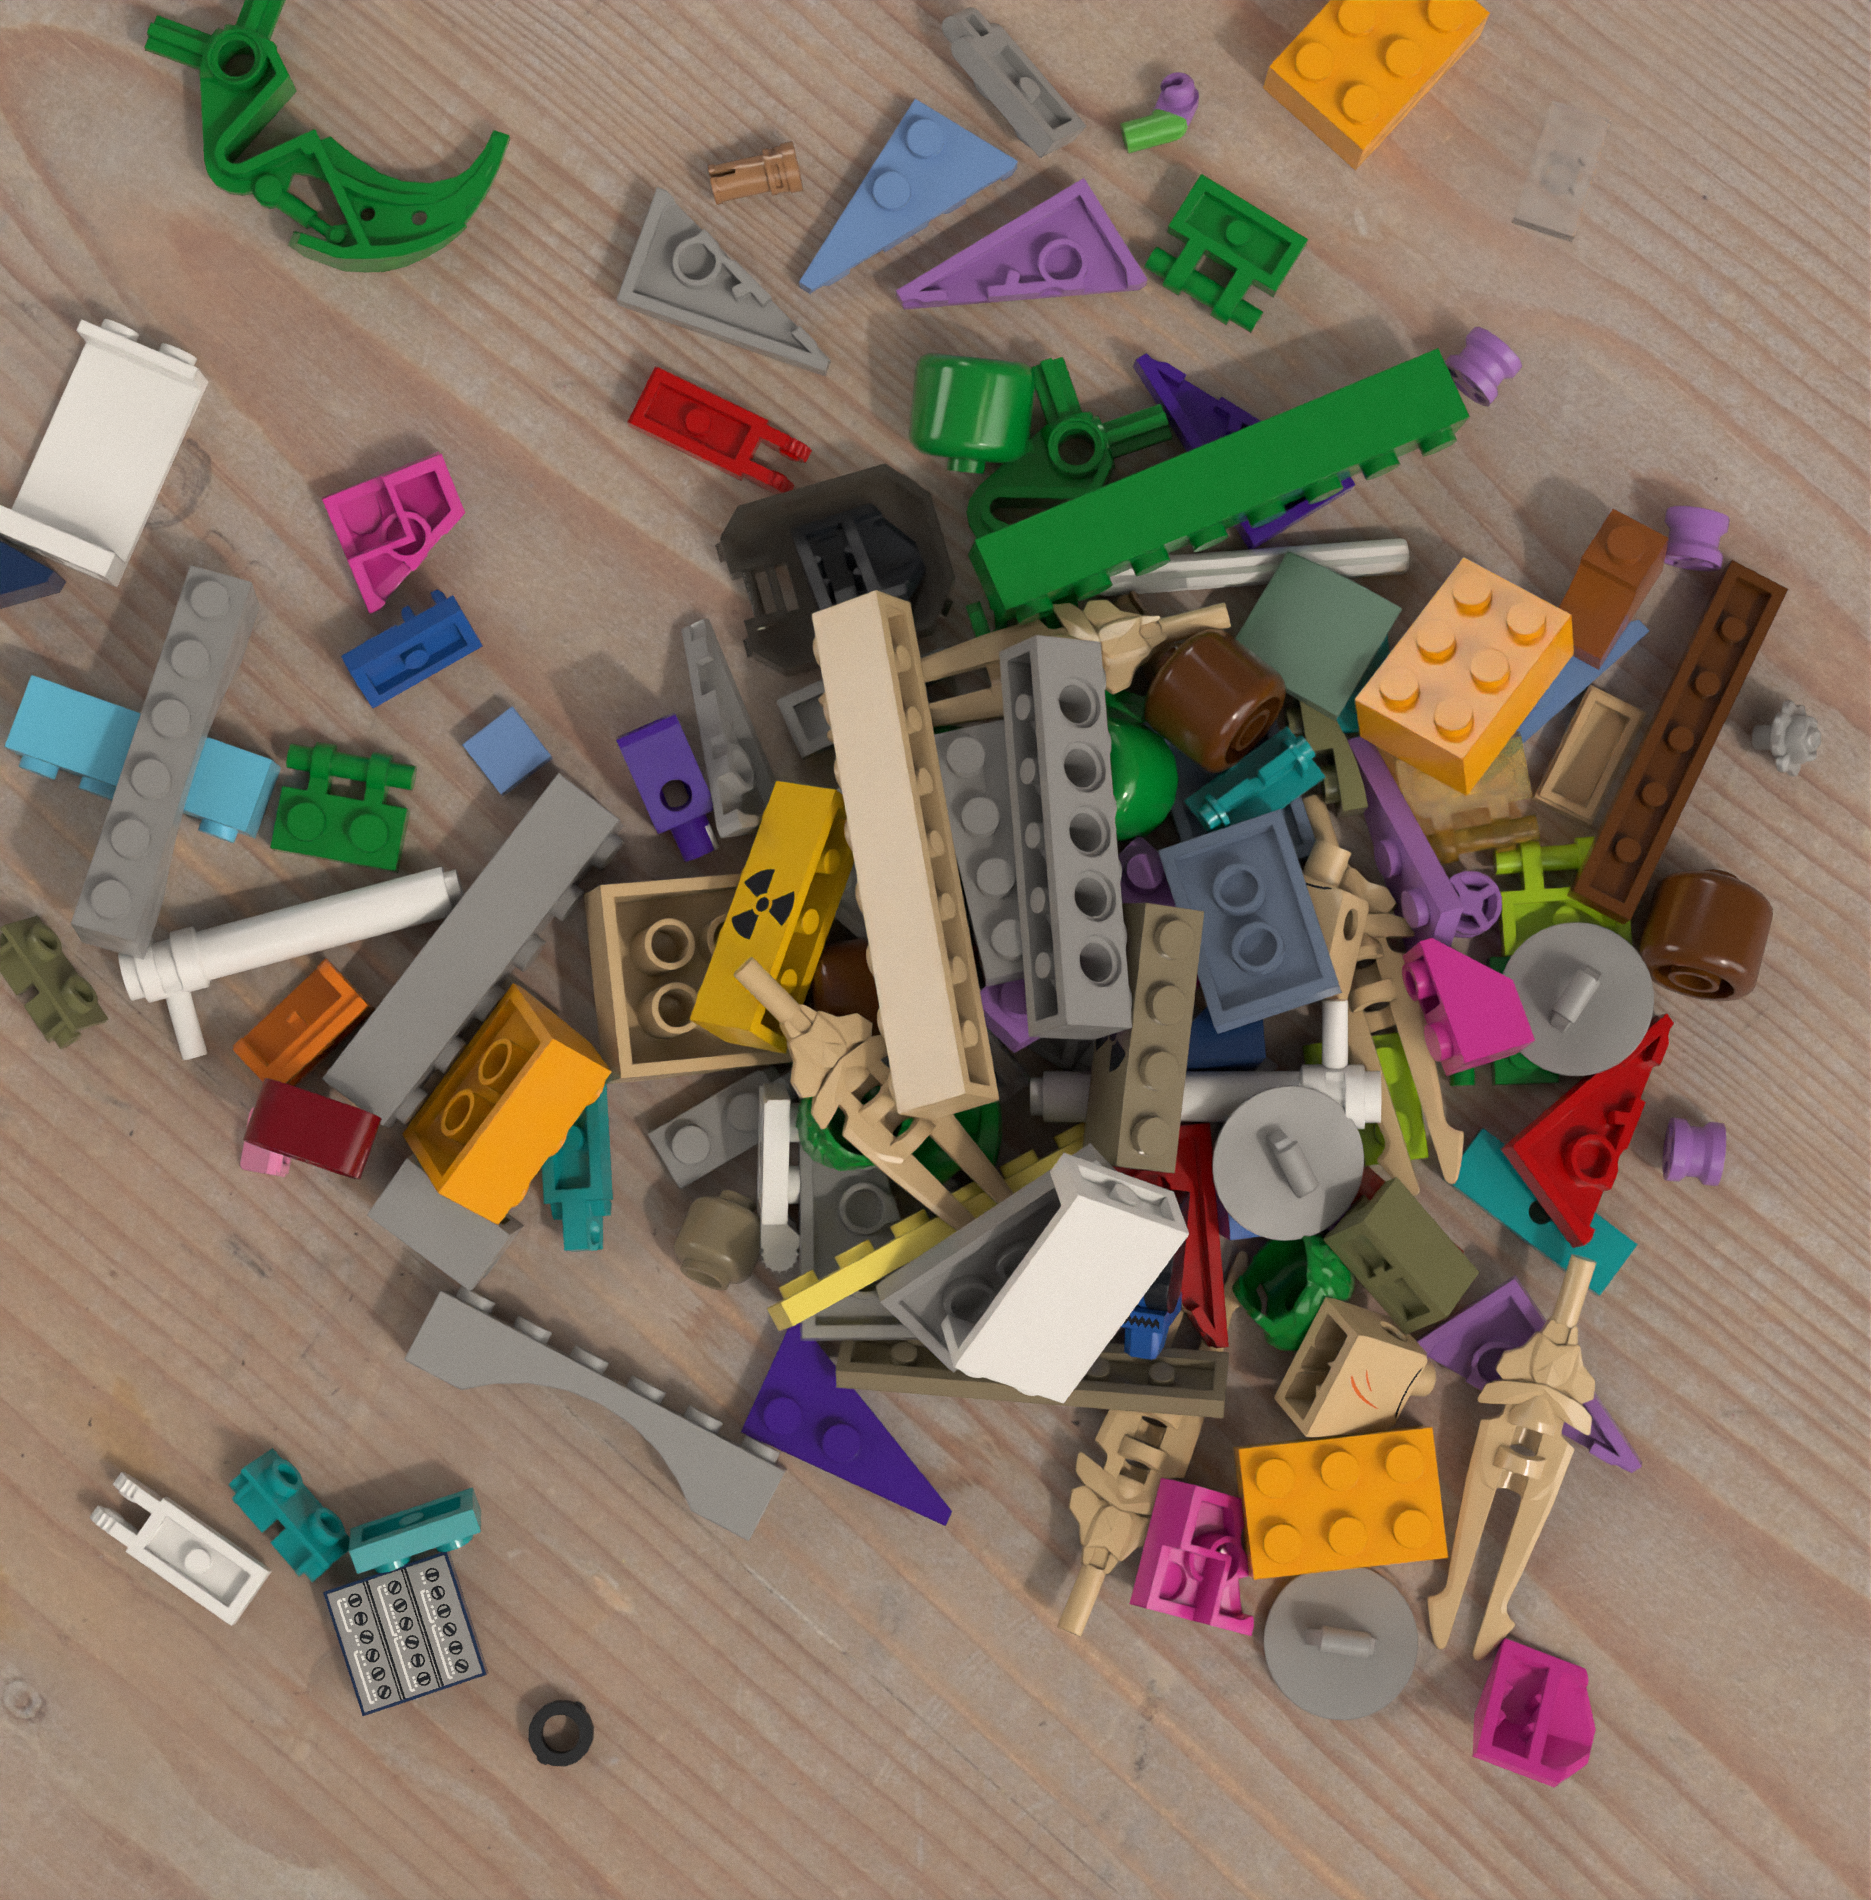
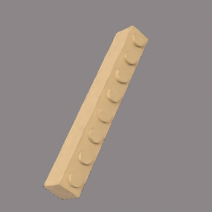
M875 590L813 613L812 620L815 631L813 652L818 665L821 667L826 695L823 711L826 721L832 730L837 758L834 762V774L843 793L847 816L844 827L845 838L853 852L858 883L855 888V896L865 920L869 944L866 949V960L875 978L880 1007L877 1012V1024L886 1042L890 1073L888 1075L889 1091L896 1103L898 1114L934 1120L998 1101L999 1095L911 603Z

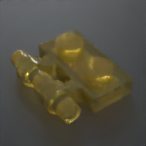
M1516 731L1468 796L1394 756L1400 791L1416 820L1432 818L1434 834L1426 835V838L1435 855L1440 859L1441 865L1460 861V854L1496 848L1497 853L1516 850V843L1540 839L1536 814L1511 819L1508 802L1533 798L1520 731ZM1488 806L1491 823L1453 829L1452 813Z

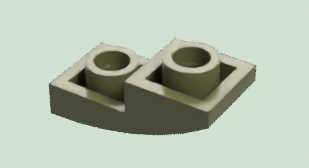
M1293 697V707L1284 708L1285 727H1288L1296 738L1301 735L1307 740L1315 753L1313 758L1327 756L1328 765L1319 767L1326 776L1325 779L1320 781L1324 804H1335L1337 818L1362 815L1368 808L1364 784L1348 740L1337 720H1331Z

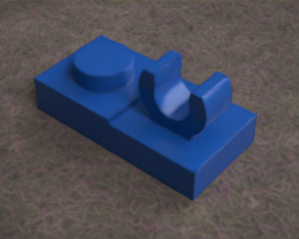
M438 589L431 592V596L436 605L415 616L409 606L404 607L401 614L405 623L399 626L394 625L341 656L349 673L373 709L483 647L453 595L446 598L443 592Z

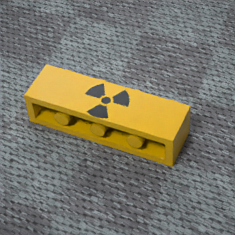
M780 781L775 782L689 1019L727 1043L786 1054L788 1048L787 1039L779 1027L780 1022L733 975L747 959L753 957L799 1005L804 1004L854 864L853 852L845 838L844 827L847 816L843 794L836 789Z

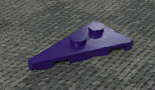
M1146 353L1137 358L1133 364L1134 370L1157 405L1161 404L1169 425L1187 452L1261 422L1222 396L1217 400L1185 380V373L1167 362H1158ZM1349 477L1341 481L1343 489L1327 499L1314 504H1308L1304 496L1283 505L1286 513L1265 525L1251 528L1248 520L1234 525L1248 549H1255L1348 493L1356 484Z
M800 1323L788 1328L741 1433L946 1526L952 1510L908 1457L856 1390L836 1388V1365L816 1341H800Z

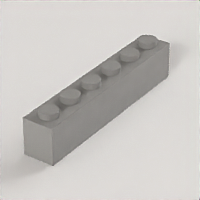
M558 773L322 1080L360 1109L381 1117L380 1124L385 1127L392 1128L397 1120L405 1125L409 1123L429 1096L422 1089L437 1069L444 1074L450 1070L468 1045L461 1037L476 1018L483 1023L486 1021L505 995L506 991L501 988V985L514 968L517 967L522 972L526 971L541 953L546 941L539 936L554 916L564 921L578 905L585 894V891L578 885L591 868L595 866L602 871L618 853L624 843V840L617 836L624 827L620 819Z

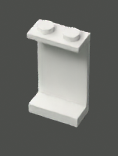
M81 319L76 331L85 340L86 344L12 509L0 505V538L114 587H118L208 381L201 371L194 367L197 358L177 347L162 343L159 351L137 343L139 334L120 323L104 319L101 327Z
M1067 1153L1062 1154L1050 1171L1061 1203L1060 1209L977 1324L947 1315L941 1323L954 1368L973 1378L984 1377L1012 1386L1023 1394L1029 1396L1039 1395L1061 1403L1067 1400L1189 1235L1173 1191Z

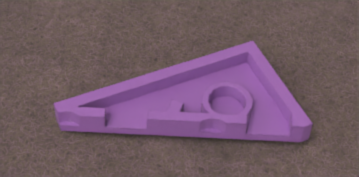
M1083 178L896 290V298L903 309L906 310L1136 291L1145 287L1148 279Z

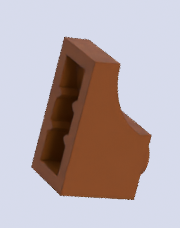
M1612 509L1582 555L1572 583L1558 607L1572 615L1573 656L1598 670L1662 573L1669 541L1668 537L1615 509Z

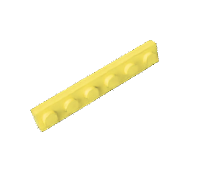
M1081 1122L1053 1137L1058 1149L1038 1159L1032 1149L1000 1166L1004 1181L1012 1192L1016 1193L1052 1169L1063 1153L1073 1155L1083 1148L1085 1122ZM974 1181L951 1193L975 1218H978L997 1205ZM922 1209L890 1226L895 1238L874 1249L870 1240L867 1239L835 1256L834 1258L840 1268L818 1280L812 1269L780 1286L778 1289L784 1299L768 1307L767 1310L778 1331L790 1328L913 1261L955 1233L956 1230L937 1215L929 1219L925 1209Z

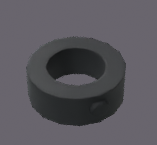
M556 1700L544 1705L534 1715L529 1726L528 1740L533 1753L537 1756V1760L544 1765L566 1767L578 1762L589 1751L594 1739V1725L591 1717L587 1713L584 1704L578 1701L574 1703L570 1700ZM556 1715H565L576 1722L579 1728V1740L573 1749L556 1751L548 1746L543 1737V1728L549 1718Z

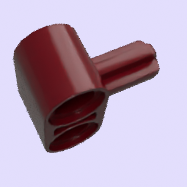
M265 1078L243 1140L268 1151L345 1177L360 1180L382 1118L331 1098Z

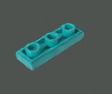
M1481 1128L1463 1151L1458 1180L1455 1184L1449 1185L1565 1273L1571 1254L1596 1261L1588 1290L1594 1295L1600 1296L1638 1244L1596 1212L1590 1224V1227L1595 1229L1591 1241L1585 1246L1576 1248L1571 1247L1549 1215L1543 1224L1533 1222L1529 1216V1207L1537 1198L1502 1152L1501 1148L1505 1144L1487 1130Z

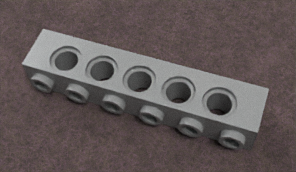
M1035 635L999 652L1029 1037L1095 1040L1132 1028L1131 1009L1133 1002L1128 983L1126 958L1127 929L1123 922L1120 885L1122 866L1118 858L1115 824L1117 804L1112 787L1110 763L1111 736L1107 726L1105 702L1106 674L1102 665L1101 642Z

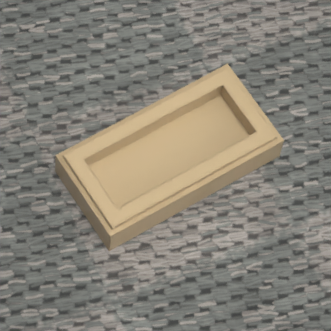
M1589 685L1585 689L1531 800L1587 828L1590 827L1636 736L1646 712Z

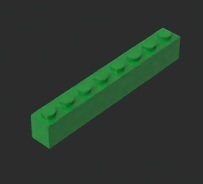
M1437 348L974 540L968 556L998 623L1000 624L1016 617L1019 625H1024L1051 613L1054 610L1052 602L1064 596L1075 593L1077 600L1081 601L1107 590L1113 585L1110 577L1124 571L1133 569L1135 576H1142L1155 571L1171 561L1168 553L1189 544L1193 552L1210 548L1229 537L1226 531L1227 528L1248 520L1251 528L1265 525L1286 513L1283 505L1305 496L1308 504H1314L1327 499L1343 489L1341 481L1361 472L1365 480L1380 477L1400 466L1398 457L1416 449L1420 450L1423 457L1437 453L1457 442L1455 433L1470 416L1440 350Z

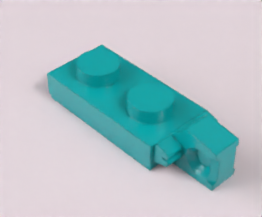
M607 1084L604 1085L598 1099L585 1107L568 1130L566 1140L561 1149L555 1155L548 1157L542 1166L544 1204H550L553 1220H562L564 1251L583 1252L603 1249L602 1216H611L612 1203L610 1200H613Z

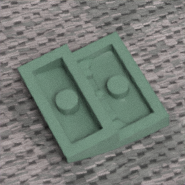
M1288 551L1235 639L1282 676L1286 685V693L1331 720L1336 721L1402 611V608L1356 582Z

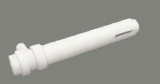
M441 866L197 931L193 926L170 932V939L155 942L154 938L151 937L144 959L118 953L121 974L127 993L132 1001L145 997L149 1003L166 999L182 1060H188L207 1054L191 996L192 991L209 987L212 979L446 918L464 896L457 870L444 872Z
M1322 1000V1064H1302L1299 1071H1186L1181 1122H1225L1230 1114L1251 1096L1270 1088L1293 1085L1312 1088L1334 1099L1345 1109V1116L1354 1121L1357 1129H1365V1123H1381V1071H1365L1364 1064H1348V1000ZM1044 1071L1043 1077H1031V1116H1043L1044 1122H1086L1091 1071Z

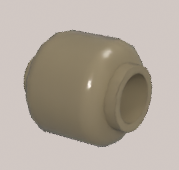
M722 1190L719 1197L704 1196L696 1199L688 1210L673 1246L677 1258L682 1262L681 1272L694 1282L719 1291L727 1290L729 1284L745 1282L751 1276L762 1249L760 1247V1218L754 1213L757 1205L748 1197L730 1190Z

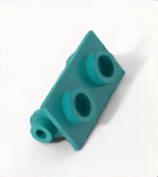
M1285 727L1246 755L1238 764L1224 771L1189 796L1184 802L1206 832L1211 833L1279 809L1282 810L1325 779L1326 776L1312 758L1315 757V753L1307 740L1301 735L1296 738L1291 730Z
M273 1448L240 1470L241 1473L228 1484L235 1493L232 1498L233 1502L242 1509L261 1533L267 1530L277 1519L285 1527L270 1543L293 1568L298 1577L305 1574L313 1583L332 1566V1563L349 1551L350 1537L345 1532L340 1518L333 1511L322 1506L303 1484L302 1477L295 1466L282 1459Z

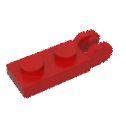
M656 366L627 421L628 427L740 481L744 477L753 484L783 498H789L795 485L785 475L775 470L767 469L752 461L760 443L794 462L806 463L812 452L811 448L806 444L769 426V420Z

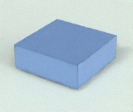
M513 706L462 744L502 797L553 759Z

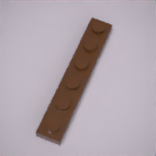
M1733 560L1725 566L1567 894L1568 897L1623 925L1631 920L1788 591L1786 587Z

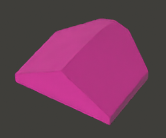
M1504 1638L1499 1645L1474 1713L1472 1757L1554 1788L1586 1766L1589 1761L1596 1730L1587 1692L1589 1680L1586 1669Z

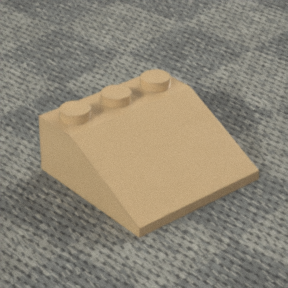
M741 874L600 885L584 894L601 1058L612 1071L605 1080V1084L666 1079L793 1063L788 1048L786 1054L727 1043L689 1020L696 1003L698 991L702 986L716 948L720 930L725 923L737 890Z

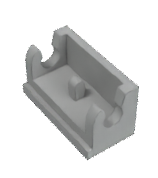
M415 1155L408 1157L367 1214V1216L469 1291L476 1287L482 1277L486 1278L524 1226L508 1213L500 1224L497 1225L438 1194Z

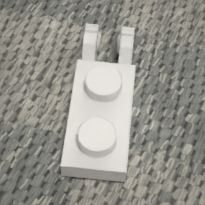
M763 1083V1086H759L757 1216L760 1218V1247L762 1248L760 1255L762 1256V1263H765L766 1268H770L772 1272L778 1271L780 1273L784 1270L787 1272L790 1267L794 1268L793 1264L798 1262L797 1256L799 1255L797 1249L800 1246V1235L796 1230L795 1220L788 1214V1204H799L800 1200L799 1166H789V1142H800L798 1129L796 1128L798 1106L800 1103H790L785 1083Z
M121 1472L113 1483L115 1488L126 1499L137 1503L150 1512L151 1516L140 1531L125 1521L114 1510L99 1505L91 1514L90 1519L101 1529L127 1546L128 1549L125 1552L231 1626L234 1625L272 1570L169 1497L162 1499L155 1491L134 1477Z

